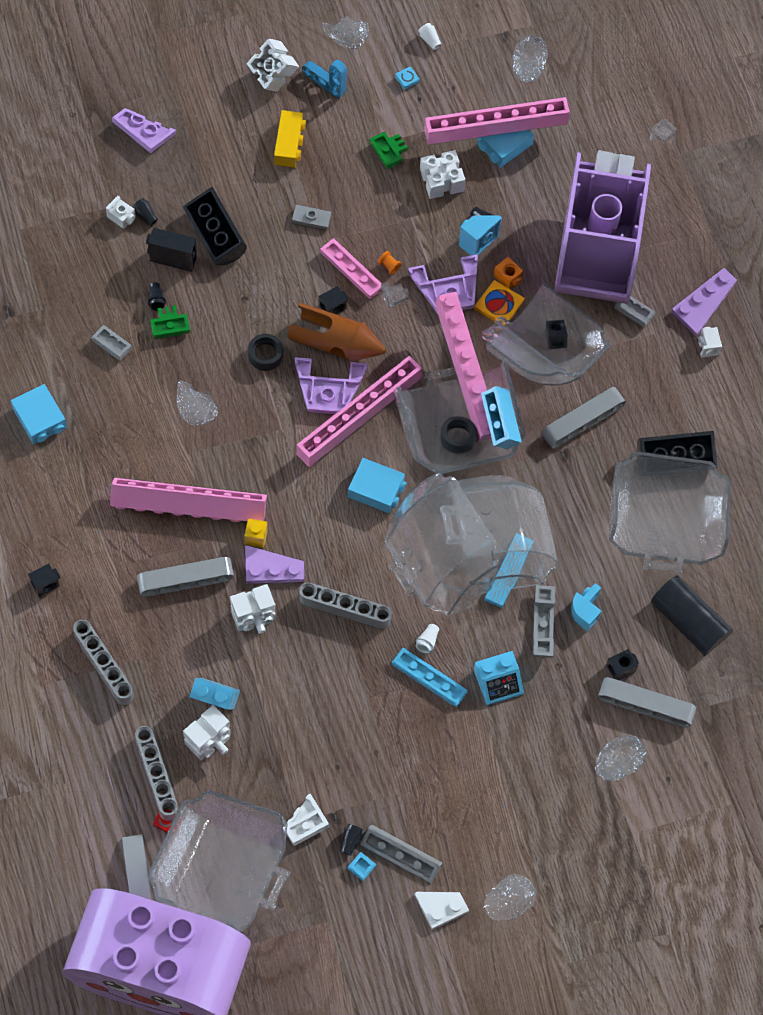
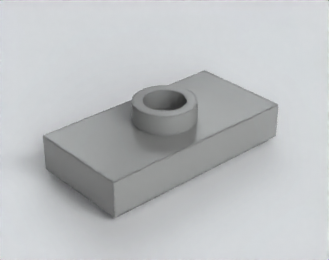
M296 205L292 223L328 230L331 212Z
M630 296L628 304L617 302L614 309L644 328L655 315V311Z
M105 325L91 337L93 342L119 361L132 350L131 344Z

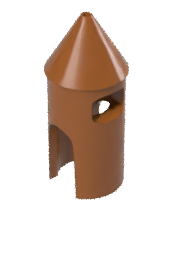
M304 303L298 305L302 309L301 319L329 330L319 333L292 324L289 327V340L350 360V362L386 353L385 346L365 322L361 323Z

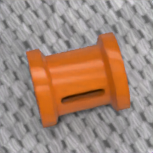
M389 251L384 252L378 259V264L388 269L391 275L395 274L402 266V263L395 260Z

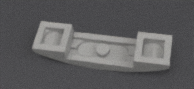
M536 585L533 621L534 657L553 658L555 586Z
M143 835L122 837L129 893L152 900Z

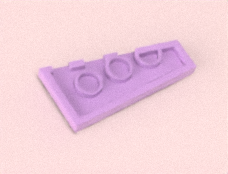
M723 268L672 308L671 313L697 337L722 300L725 299L736 284L737 279Z

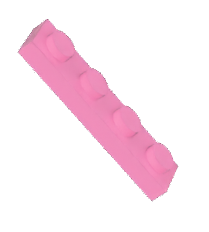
M334 238L320 248V253L369 299H372L383 290L384 285Z

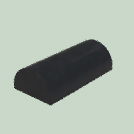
M210 187L182 206L214 264L218 266L228 265L238 260L245 253L247 245L213 187Z
M714 431L638 438L637 460L641 475L648 476L717 469Z
M679 575L666 582L651 600V603L704 656L709 654L733 633V629Z

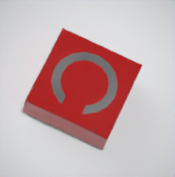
M166 808L163 809V811H164L165 813H171V812H172V811H170V810H168V809H166ZM158 813L153 826L171 835L180 819V815L177 814L176 818L172 821H166Z

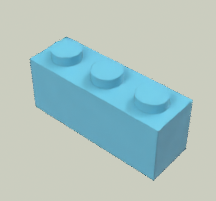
M495 386L481 393L493 446L509 449L522 443L509 390Z

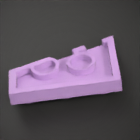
M126 108L112 118V122L150 153L176 135L175 129L162 127L161 123L148 121L145 119V116Z
M245 545L246 584L305 582L304 561Z

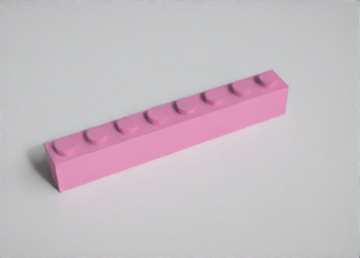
M566 97L427 117L425 118L424 131L428 145L565 125L568 124L570 110Z
M457 292L439 295L435 306L470 419L476 427L477 442L492 439L481 393L487 391Z
M408 356L297 444V456L308 467L312 466L420 380L422 367Z
M114 478L111 484L110 506H115L117 509L133 508L135 511L140 512L150 510L158 514L168 512L176 516L186 514L194 518L204 516L210 517L213 520L229 519L232 522L248 521V518L264 521L267 495Z

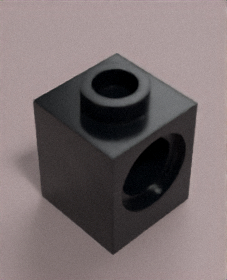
M338 286L318 296V305L322 310L338 314L347 309L348 297Z
M564 319L546 321L545 336L549 350L567 348L568 333Z
M49 563L28 574L30 583L38 597L60 587L58 581L60 575L56 568H51Z
M627 649L608 658L606 667L613 679L620 680L635 673L639 662L636 655ZM619 662H626L628 667H622Z

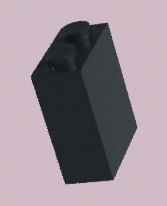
M153 227L152 233L148 234L146 244L148 245L147 254H149L150 262L192 272L197 259L196 238Z

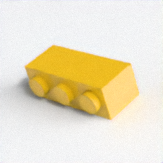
M281 111L274 153V165L296 168V162L300 161L301 150H299V146L303 145L304 135H301V131H305L306 120H303V113Z

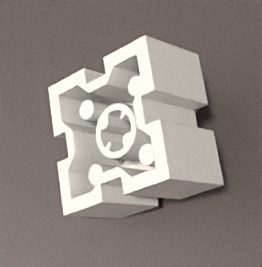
M267 39L260 47L262 52L254 54L247 62V65L253 74L260 75L258 81L264 89L278 92L286 82L285 77H291L299 68V65L292 56L286 55L288 50L281 41Z
M456 150L444 152L440 158H436L435 155L421 158L420 171L423 180L426 181V189L430 199L444 196L446 191H449L450 194L464 192L466 180L462 168H459Z
M598 150L594 170L631 176L635 157Z
M267 584L254 588L248 593L242 592L230 596L231 613L238 631H249L256 626L258 633L261 634L266 631L264 625L270 624L275 620V603Z
M212 705L197 721H194L183 730L184 743L200 760L204 757H210L215 751L214 747L224 755L228 752V748L224 743L230 738V722Z

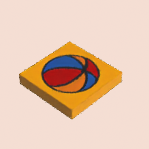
M494 280L475 304L474 310L505 328L524 303L525 298Z

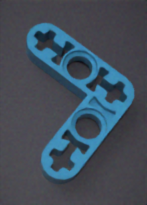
M335 60L329 66V73L312 61H307L302 66V71L308 78L336 98H341L346 93L347 68L340 60Z

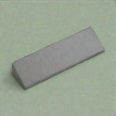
M374 825L368 827L360 843L361 846L429 883L433 882L443 864L439 860Z

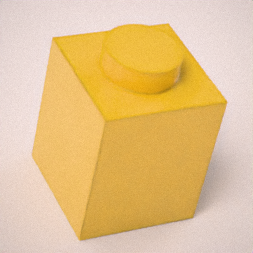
M248 518L245 531V545L264 548L267 536V522Z

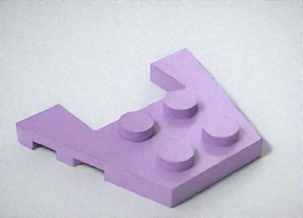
M477 254L461 257V264L464 270L462 275L429 281L424 265L408 268L409 276L437 314L435 302L438 296L457 292L462 310L474 308Z
M295 357V367L307 412L336 414L353 400L367 371V363L351 362L349 379L310 376L312 359Z

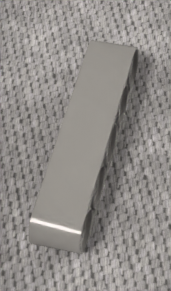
M611 387L546 426L541 431V435L550 447L554 449L615 413L626 404V401L615 387Z
M229 557L152 570L137 575L140 595L143 597L226 582L234 578L232 563Z
M307 582L300 587L299 599L305 606L380 629L387 628L391 623L392 612L385 605ZM311 592L313 595L306 597L304 593ZM323 598H330L331 601H330V602H324V601H322V599H323ZM347 603L350 607L343 608L340 605ZM361 609H366L369 612L366 614H362L359 611ZM385 615L387 616V618L382 620L379 619L378 616Z
M78 620L73 626L77 642L116 701L121 705L130 704L133 700V690L130 683L91 624L86 620ZM81 629H87V630H88V631H87L86 633H84V634L78 633V631L81 630ZM92 644L98 645L96 649L88 648ZM101 660L108 661V663L105 665L99 664ZM112 675L118 676V679L111 681L109 680V677ZM122 691L129 692L127 696L119 695V693Z
M613 678L603 679L598 698L606 703L687 728L691 727L696 711V706L691 703Z
M141 726L135 732L136 745L158 812L162 819L172 821L178 814L177 802L153 731L148 726ZM144 735L150 737L148 740L145 741L139 739L141 736ZM149 753H153L156 755L154 758L150 759L145 757ZM154 771H159L162 773L160 776L157 777L151 775ZM161 789H165L168 791L164 795H160L157 793ZM167 807H171L174 809L171 813H165L163 811V809Z

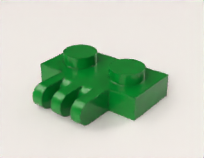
M382 132L369 139L370 145L386 169L401 163L403 158L400 154L409 149L407 145H404L405 142L401 139L400 134L389 138L385 132Z
M176 305L172 306L173 312L171 313L169 306L165 307L166 313L162 314V308H157L159 318L150 319L153 339L190 333L187 314L178 315Z

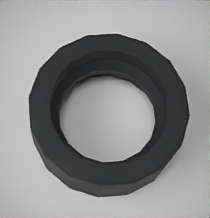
M264 333L255 336L248 345L250 363L254 368L262 371H269L278 367L283 360L281 341L272 334ZM267 344L275 347L277 353L270 360H261L255 356V349L260 345Z
M454 416L447 419L441 427L440 440L443 447L455 454H462L471 450L476 442V427L474 423L462 416ZM461 428L466 430L470 437L466 441L455 442L448 438L447 433L451 429Z

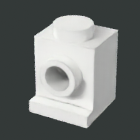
M119 196L106 207L107 217L123 229L135 220V209L122 201Z
M702 328L701 336L698 338L700 348L702 347L701 358L718 356L722 349L718 328Z

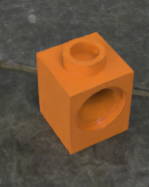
M509 257L495 267L494 277L505 287L511 289L512 287H517L522 282L523 270Z

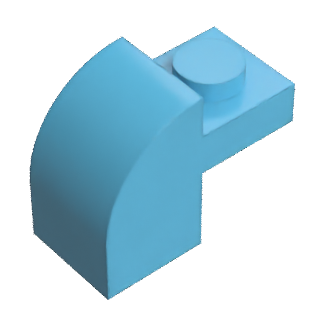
M596 583L591 588L587 587L582 595L577 592L571 606V614L574 621L587 632L597 622L602 612L592 604L599 596L601 587Z

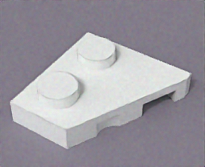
M311 794L306 796L305 802L300 808H297L294 816L284 826V831L293 846L329 828L328 821Z
M416 892L414 894L432 930L469 913V909L460 892Z

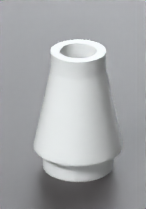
M430 23L423 25L419 29V36L433 50L440 48L442 44L435 27Z
M429 624L426 630L417 638L416 648L420 652L428 654L434 649L439 627L435 624Z

